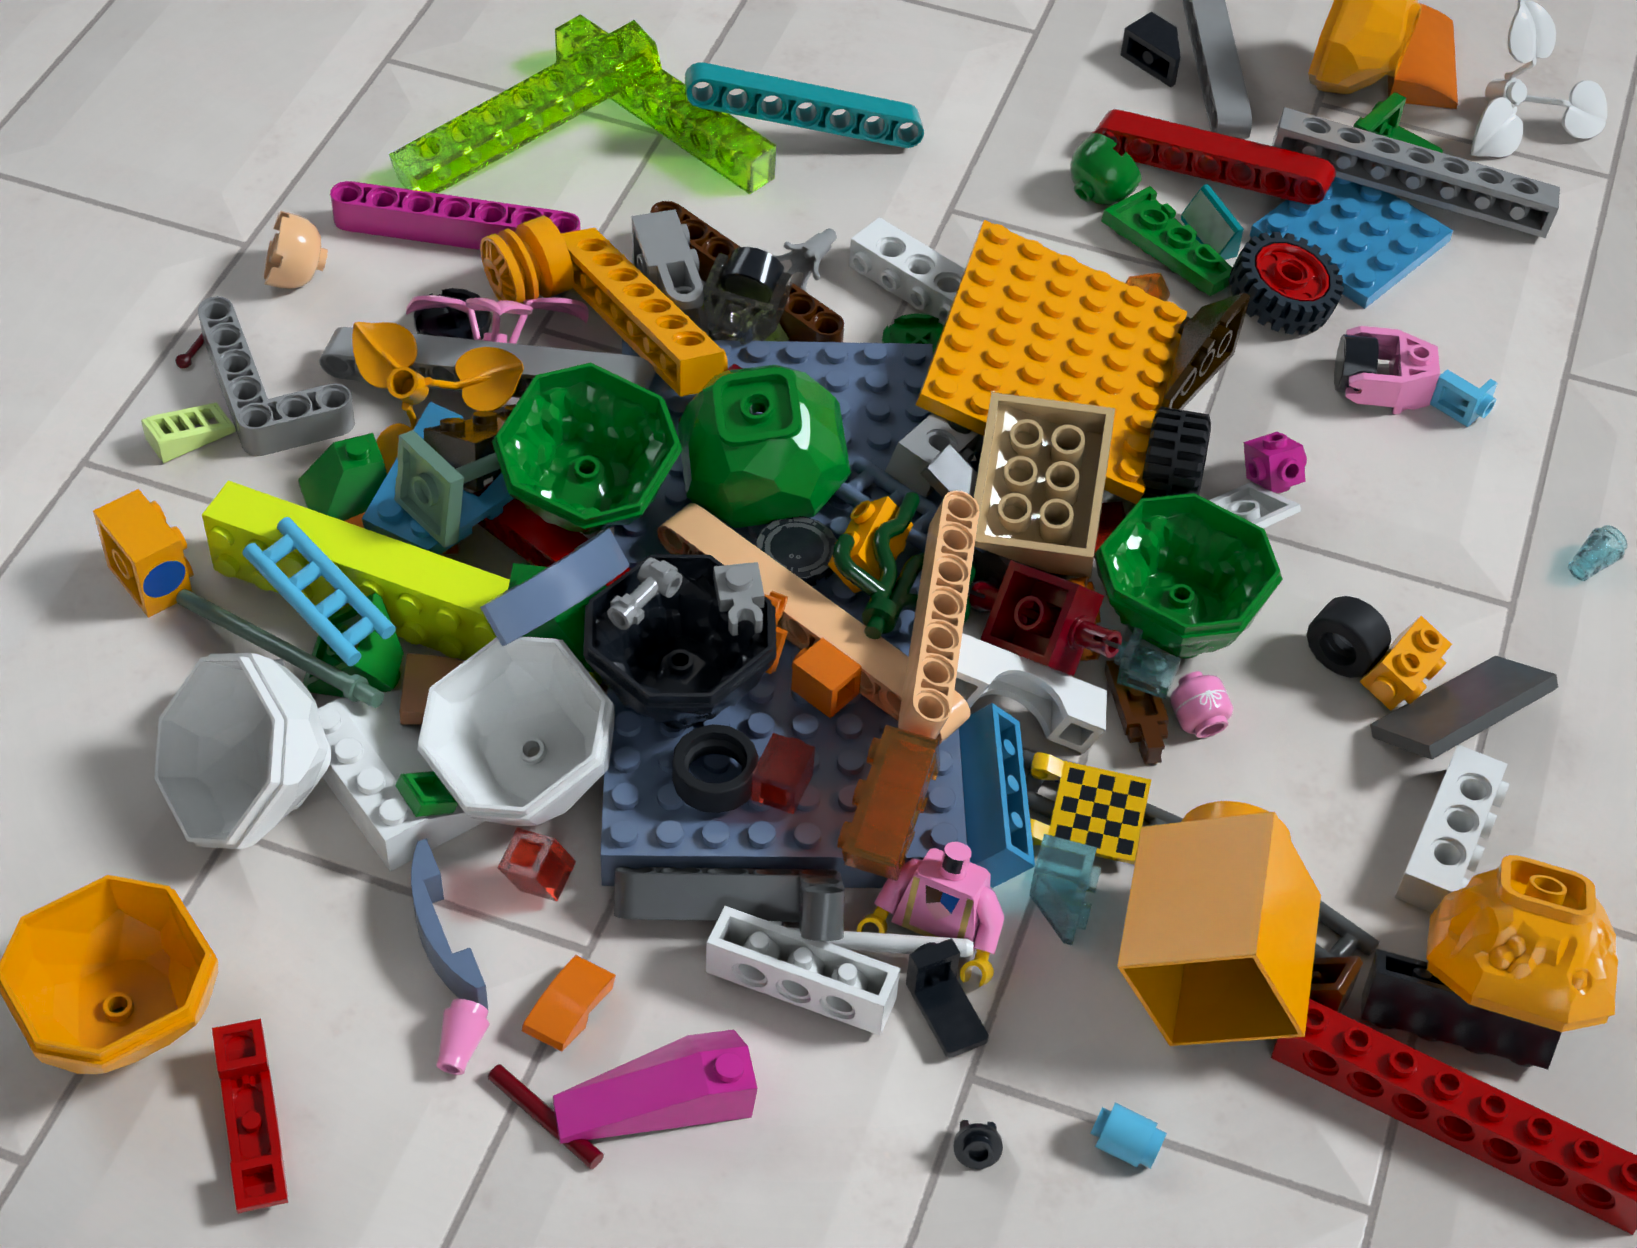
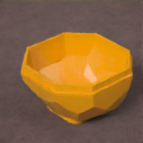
M1334 0L1319 37L1308 72L1310 84L1316 85L1317 90L1324 92L1351 94L1376 83L1384 75L1396 77L1418 23L1422 5L1418 4V0Z
M106 875L20 917L0 961V994L34 1056L42 1063L77 1074H101L133 1064L170 1045L196 1026L210 1002L218 975V959L174 889L167 885ZM126 1007L122 1012H113L117 1008Z

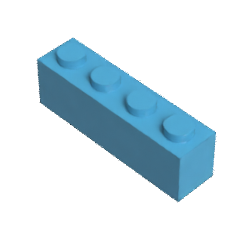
M990 703L971 714L969 719L959 727L966 838L967 846L972 852L970 862L989 871L991 874L990 886L994 888L1035 867L1020 721L995 704Z

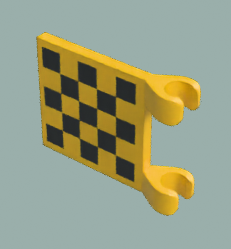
M1035 753L1031 764V775L1041 780H1060L1050 826L1030 818L1033 845H1047L1134 865L1151 779L1067 762L1047 753Z

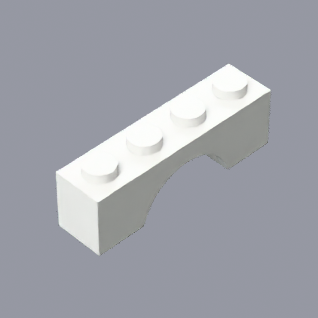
M962 633L955 690L963 696L969 708L979 698L986 695H1002L1014 699L1025 706L1036 717L1046 739L1083 754L1105 732L1107 690Z

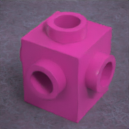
M1279 432L1243 442L1246 478L1274 493L1286 492L1290 490L1291 486L1306 482L1305 466L1307 464V456L1302 444Z

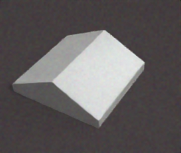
M1251 482L1209 500L1261 528L1268 527L1301 512L1299 503Z

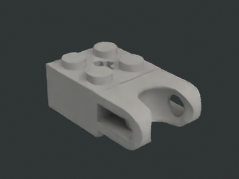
M676 209L631 216L632 264L637 269H640L658 289L703 330L698 309L703 305V284L698 273L699 258L695 248L690 249L689 247L690 235L687 224L680 223Z

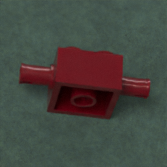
M1011 560L1000 589L990 586L985 582H978L973 586L972 590L985 595V598L983 599L972 594L969 596L970 605L973 608L990 612L980 638L981 641L1074 676L1084 648L1102 654L1107 658H1112L1118 653L1119 649L1105 644V641L1108 640L1118 645L1122 644V636L1119 631L1094 624L1105 597L1104 595Z

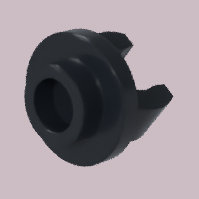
M968 1120L960 1122L959 1132L956 1134L953 1144L957 1160L964 1166L972 1169H984L995 1164L1003 1151L1002 1138L997 1131L996 1124L994 1122H987V1124L974 1123L969 1125Z

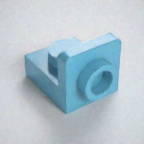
M1447 369L1438 378L1430 405L1469 427L1477 418H1485L1493 409L1496 403V398L1493 395L1498 383L1490 379L1481 388H1478Z

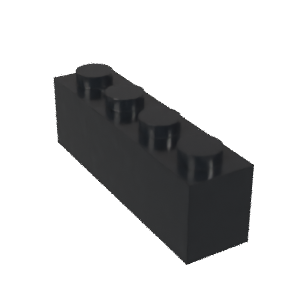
M1376 949L1362 992V1020L1370 1021L1373 1025L1383 1029L1396 1028L1411 1032L1427 1041H1444L1459 1045L1475 1054L1488 1053L1507 1058L1520 1066H1537L1549 1069L1562 1032L1469 1005L1427 970L1428 962Z

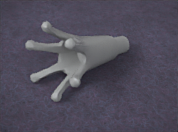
M828 228L822 233L814 235L805 243L791 244L785 242L784 248L792 251L780 256L773 255L779 261L791 260L792 266L784 277L788 279L796 272H802L803 278L800 288L806 292L807 281L812 272L814 280L820 279V274L818 273L820 261L830 250L831 244L836 240V232Z

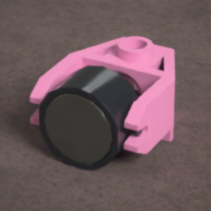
M1358 326L1348 329L1346 334L1341 336L1334 371L1336 391L1345 392L1346 398L1356 404L1392 407V414L1395 415L1400 414L1406 409L1415 410L1430 405L1440 375L1438 346L1398 329ZM1378 359L1390 360L1389 375L1376 374Z

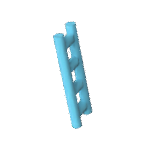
M285 517L279 521L277 529L282 533L283 537L266 550L262 551L256 543H250L243 549V556L348 666L355 665L361 659V653L354 646L373 631H376L383 639H388L396 631V627L290 517ZM294 549H297L308 560L309 564L288 578L276 563ZM320 576H323L334 587L335 591L315 606L302 593V590ZM349 603L362 618L345 632L341 633L328 618Z

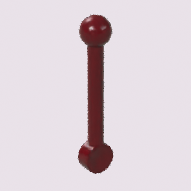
M202 333L186 354H180L176 357L175 362L179 368L191 366L192 357L204 343Z

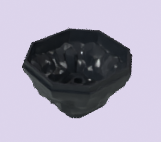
M651 554L591 598L589 604L585 606L583 656L588 665L601 677L602 683L608 685L614 691L624 707L632 708L636 714L654 719V722H662L674 729L692 727L698 722L713 719L729 706H735L744 695L759 683L762 675L773 665L776 659L775 607L771 604V600L765 597L764 608H760L763 613L761 633H755L754 624L751 621L742 620L738 622V635L732 636L728 630L729 611H719L713 579L714 566H723V564L711 555ZM652 557L660 562L664 560L676 567L677 572L683 578L680 588L672 597L667 598L657 593L642 608L644 610V619L638 625L633 623L626 630L618 628L611 622L607 614L610 602L617 595L623 597L626 593L630 595L642 583L638 581V572L648 558Z

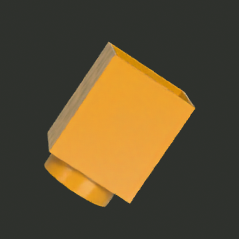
M1217 801L1197 806L1189 811L1181 822L1141 827L1117 967L1169 1046L1305 1037L1321 894L1291 842L1288 828L1278 818L1275 811L1269 812L1260 807L1242 802Z

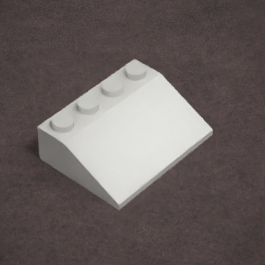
M402 690L383 692L384 700L377 708H373L362 701L353 702L347 698L336 699L318 708L325 737L331 748L330 765L323 775V779L390 872L413 860L418 841L427 838L432 850L485 822L468 817L459 804L454 813L415 817L395 785L400 774L433 771L417 750L422 725H401L399 711Z

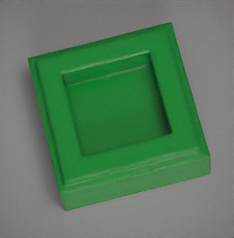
M434 771L400 774L395 785L415 817L454 813L458 805Z

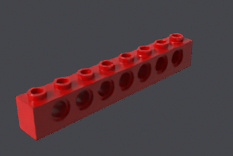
M1310 998L1305 1037L1277 1039L1271 1056L1272 1059L1631 1235L1637 1230V1155Z

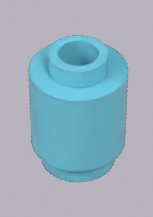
M1115 1103L1112 1111L1102 1107L1090 1134L1099 1138L1095 1145L1096 1148L1135 1167L1142 1164L1151 1169L1167 1133L1156 1128L1157 1122Z

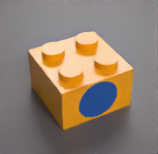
M137 489L93 510L108 568L148 618L177 604L176 598L181 590L187 589L192 592L189 578L194 576V573L183 553V550L187 549L186 540L177 526L170 528L166 523L164 512L155 500L149 502L143 493Z

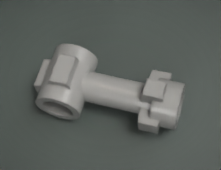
M652 557L648 558L638 572V581L642 583L630 595L627 593L623 597L617 595L610 602L607 614L611 622L618 628L626 630L633 623L638 625L644 619V610L642 608L657 593L667 598L672 597L680 588L683 578L677 572L676 567L664 560L660 562Z

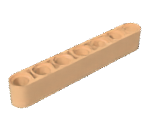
M950 491L945 495L928 528L898 720V731L901 737L907 743L917 747L929 746L935 741L952 711L979 518L978 503L971 495L963 491Z

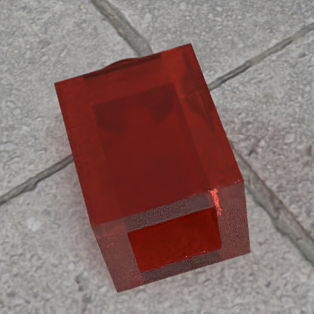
M773 733L753 772L752 800L794 814L813 776L815 747L804 743L800 739L788 738Z
M516 828L497 868L519 891L557 902L576 861L555 838Z

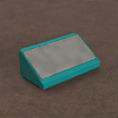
M1205 184L1183 211L1181 221L1184 225L1189 224L1197 232L1196 239L1201 244H1209L1224 260L1237 257L1244 229L1208 184Z

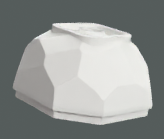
M496 637L430 687L417 750L468 817L513 826L539 825L566 813L608 770L614 731V704L563 640L520 637L502 646ZM540 747L537 755L527 757L528 751L531 748Z
M228 653L210 654L208 657H201L159 717L155 780L187 842H194L196 847L244 849L255 845L292 810L298 809L303 804L330 765L331 748L325 737L317 704L309 690L286 667L273 659L258 654Z

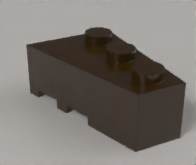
M516 404L505 406V412L500 413L493 411L475 412L472 414V419H442L439 426L424 428V441L455 469L495 453L492 440ZM501 468L464 483L463 488L475 492L484 489V480L493 477L494 481L502 473Z

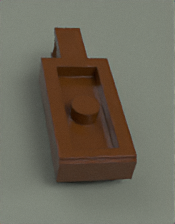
M1148 657L1106 661L1104 671L1124 734L1127 735L1129 743L1138 742L1139 752L1144 764L1161 763L1162 750L1165 749L1163 739L1168 738L1167 727L1169 718Z

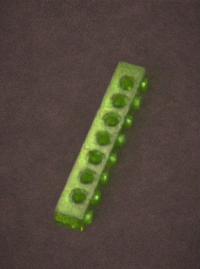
M581 14L555 28L556 62L748 194H752L775 179L776 145L729 113L693 106L687 98L684 83Z
M635 20L625 24L390 153L389 157L398 180L405 189L439 193L661 70L662 67L656 42Z

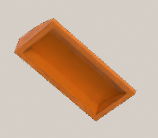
M1418 3L1422 5L1421 14L1396 77L1388 75V97L1396 92L1406 98V104L1457 109L1458 95L1453 20L1436 9Z

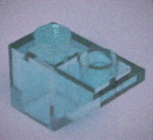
M1044 834L1029 895L1064 944L1073 945L1077 928L1086 930L1092 903L1084 902L1086 891L1095 894L1102 868L1093 865L1097 847Z

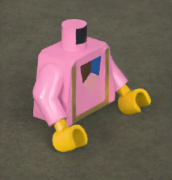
M950 842L945 846L944 851L937 848L929 849L923 860L911 859L894 870L889 875L874 902L877 905L874 913L866 915L860 921L856 930L857 932H862L866 923L872 922L879 928V933L886 934L888 929L886 918L891 913L893 914L892 923L923 936L969 939L974 942L973 952L976 949V954L973 960L966 962L962 966L960 978L963 983L969 981L972 967L976 966L982 972V978L979 983V987L991 981L994 975V969L988 959L990 954H995L1004 922V913L995 891L990 889L991 874L989 871L970 862L972 852L967 845L960 842Z

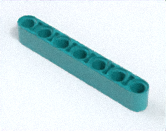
M703 62L692 64L685 72L687 98L693 106L902 148L917 146L924 137V129L918 109L909 103ZM699 82L709 83V85L704 88L694 87V85ZM734 89L744 90L738 95L729 94ZM768 96L778 97L775 101L772 102L764 101V99ZM802 103L812 104L810 107L805 109L798 108V106ZM839 109L846 110L841 115L832 114L834 111ZM872 116L879 117V119L873 122L866 121ZM905 123H913L908 128H899Z

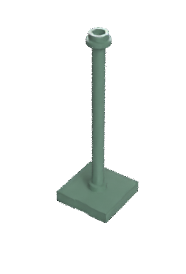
M414 430L399 435L395 501L444 548L455 544L459 539L463 485L500 469L496 453L455 469Z

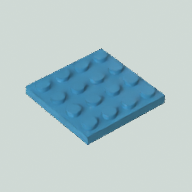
M1335 177L1320 203L1308 205L1285 200L1254 223L1249 236L1259 237L1261 233L1265 232L1270 236L1272 232H1280L1282 238H1284L1286 233L1294 234L1295 241L1297 242L1301 237L1308 240L1307 246L1310 248L1314 244L1321 248L1319 252L1321 256L1327 253L1332 258L1329 265L1336 264L1338 266L1339 272L1337 275H1342L1343 277L1341 286H1344L1342 295L1365 309L1450 242L1453 230L1392 193Z

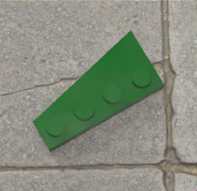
M1151 186L1104 209L1101 222L1112 228L1118 235L1125 237L1141 248L1143 252L1167 266L1172 272L1189 281L1198 290L1212 296L1230 286L1229 278L1232 267L1209 244H1201L1196 239L1197 232L1189 224L1183 226L1175 218L1176 211L1168 203L1163 205L1156 200L1157 192Z

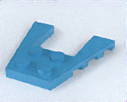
M430 402L413 430L424 440V428L439 426L440 420L445 418L463 419V416ZM396 459L363 515L362 522L365 529L441 555L472 534V527L485 518L493 520L504 512L503 506L515 498L509 495L502 473L479 497L463 490L459 539L457 543L444 548L395 501V486L398 472V460Z

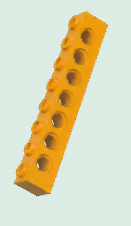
M596 228L561 233L573 264L574 284L572 288L641 358L647 360L653 366L655 372L680 397L699 393L715 375L727 370L728 360L724 349L720 348L705 331L701 330L688 315L680 310L671 299L658 289L640 269H637Z

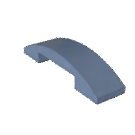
M610 528L603 530L577 546L573 552L525 582L508 589L480 607L502 646L515 641L563 613L605 586L630 566Z
M427 838L417 842L413 855L411 887L415 918L423 948L438 976L459 999L474 1001L483 1005L488 1010L486 985L471 948L452 953L432 904L444 900L441 873Z

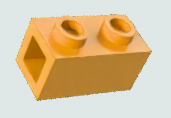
M889 496L871 502L866 500L857 505L851 512V521L843 533L850 534L854 538V547L850 553L853 562L877 580L880 578V568L874 556L872 546L874 533L882 523L893 519L899 508ZM910 522L904 533L890 539V550L895 560L906 546L905 540L914 525L912 522ZM832 555L828 566L853 593L862 591L838 571Z
M1420 616L1398 635L1389 646L1387 652L1365 674L1360 683L1390 711L1403 700L1411 704L1427 688V685L1422 682L1423 679L1431 680L1445 666L1447 662L1441 657L1450 648L1452 643L1426 619Z

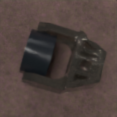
M738 247L732 251L730 258L728 255L719 253L703 287V306L707 335L712 340L740 341L741 345L744 346L752 341H764L777 329L791 291L792 274L784 272V266L776 257L758 248Z

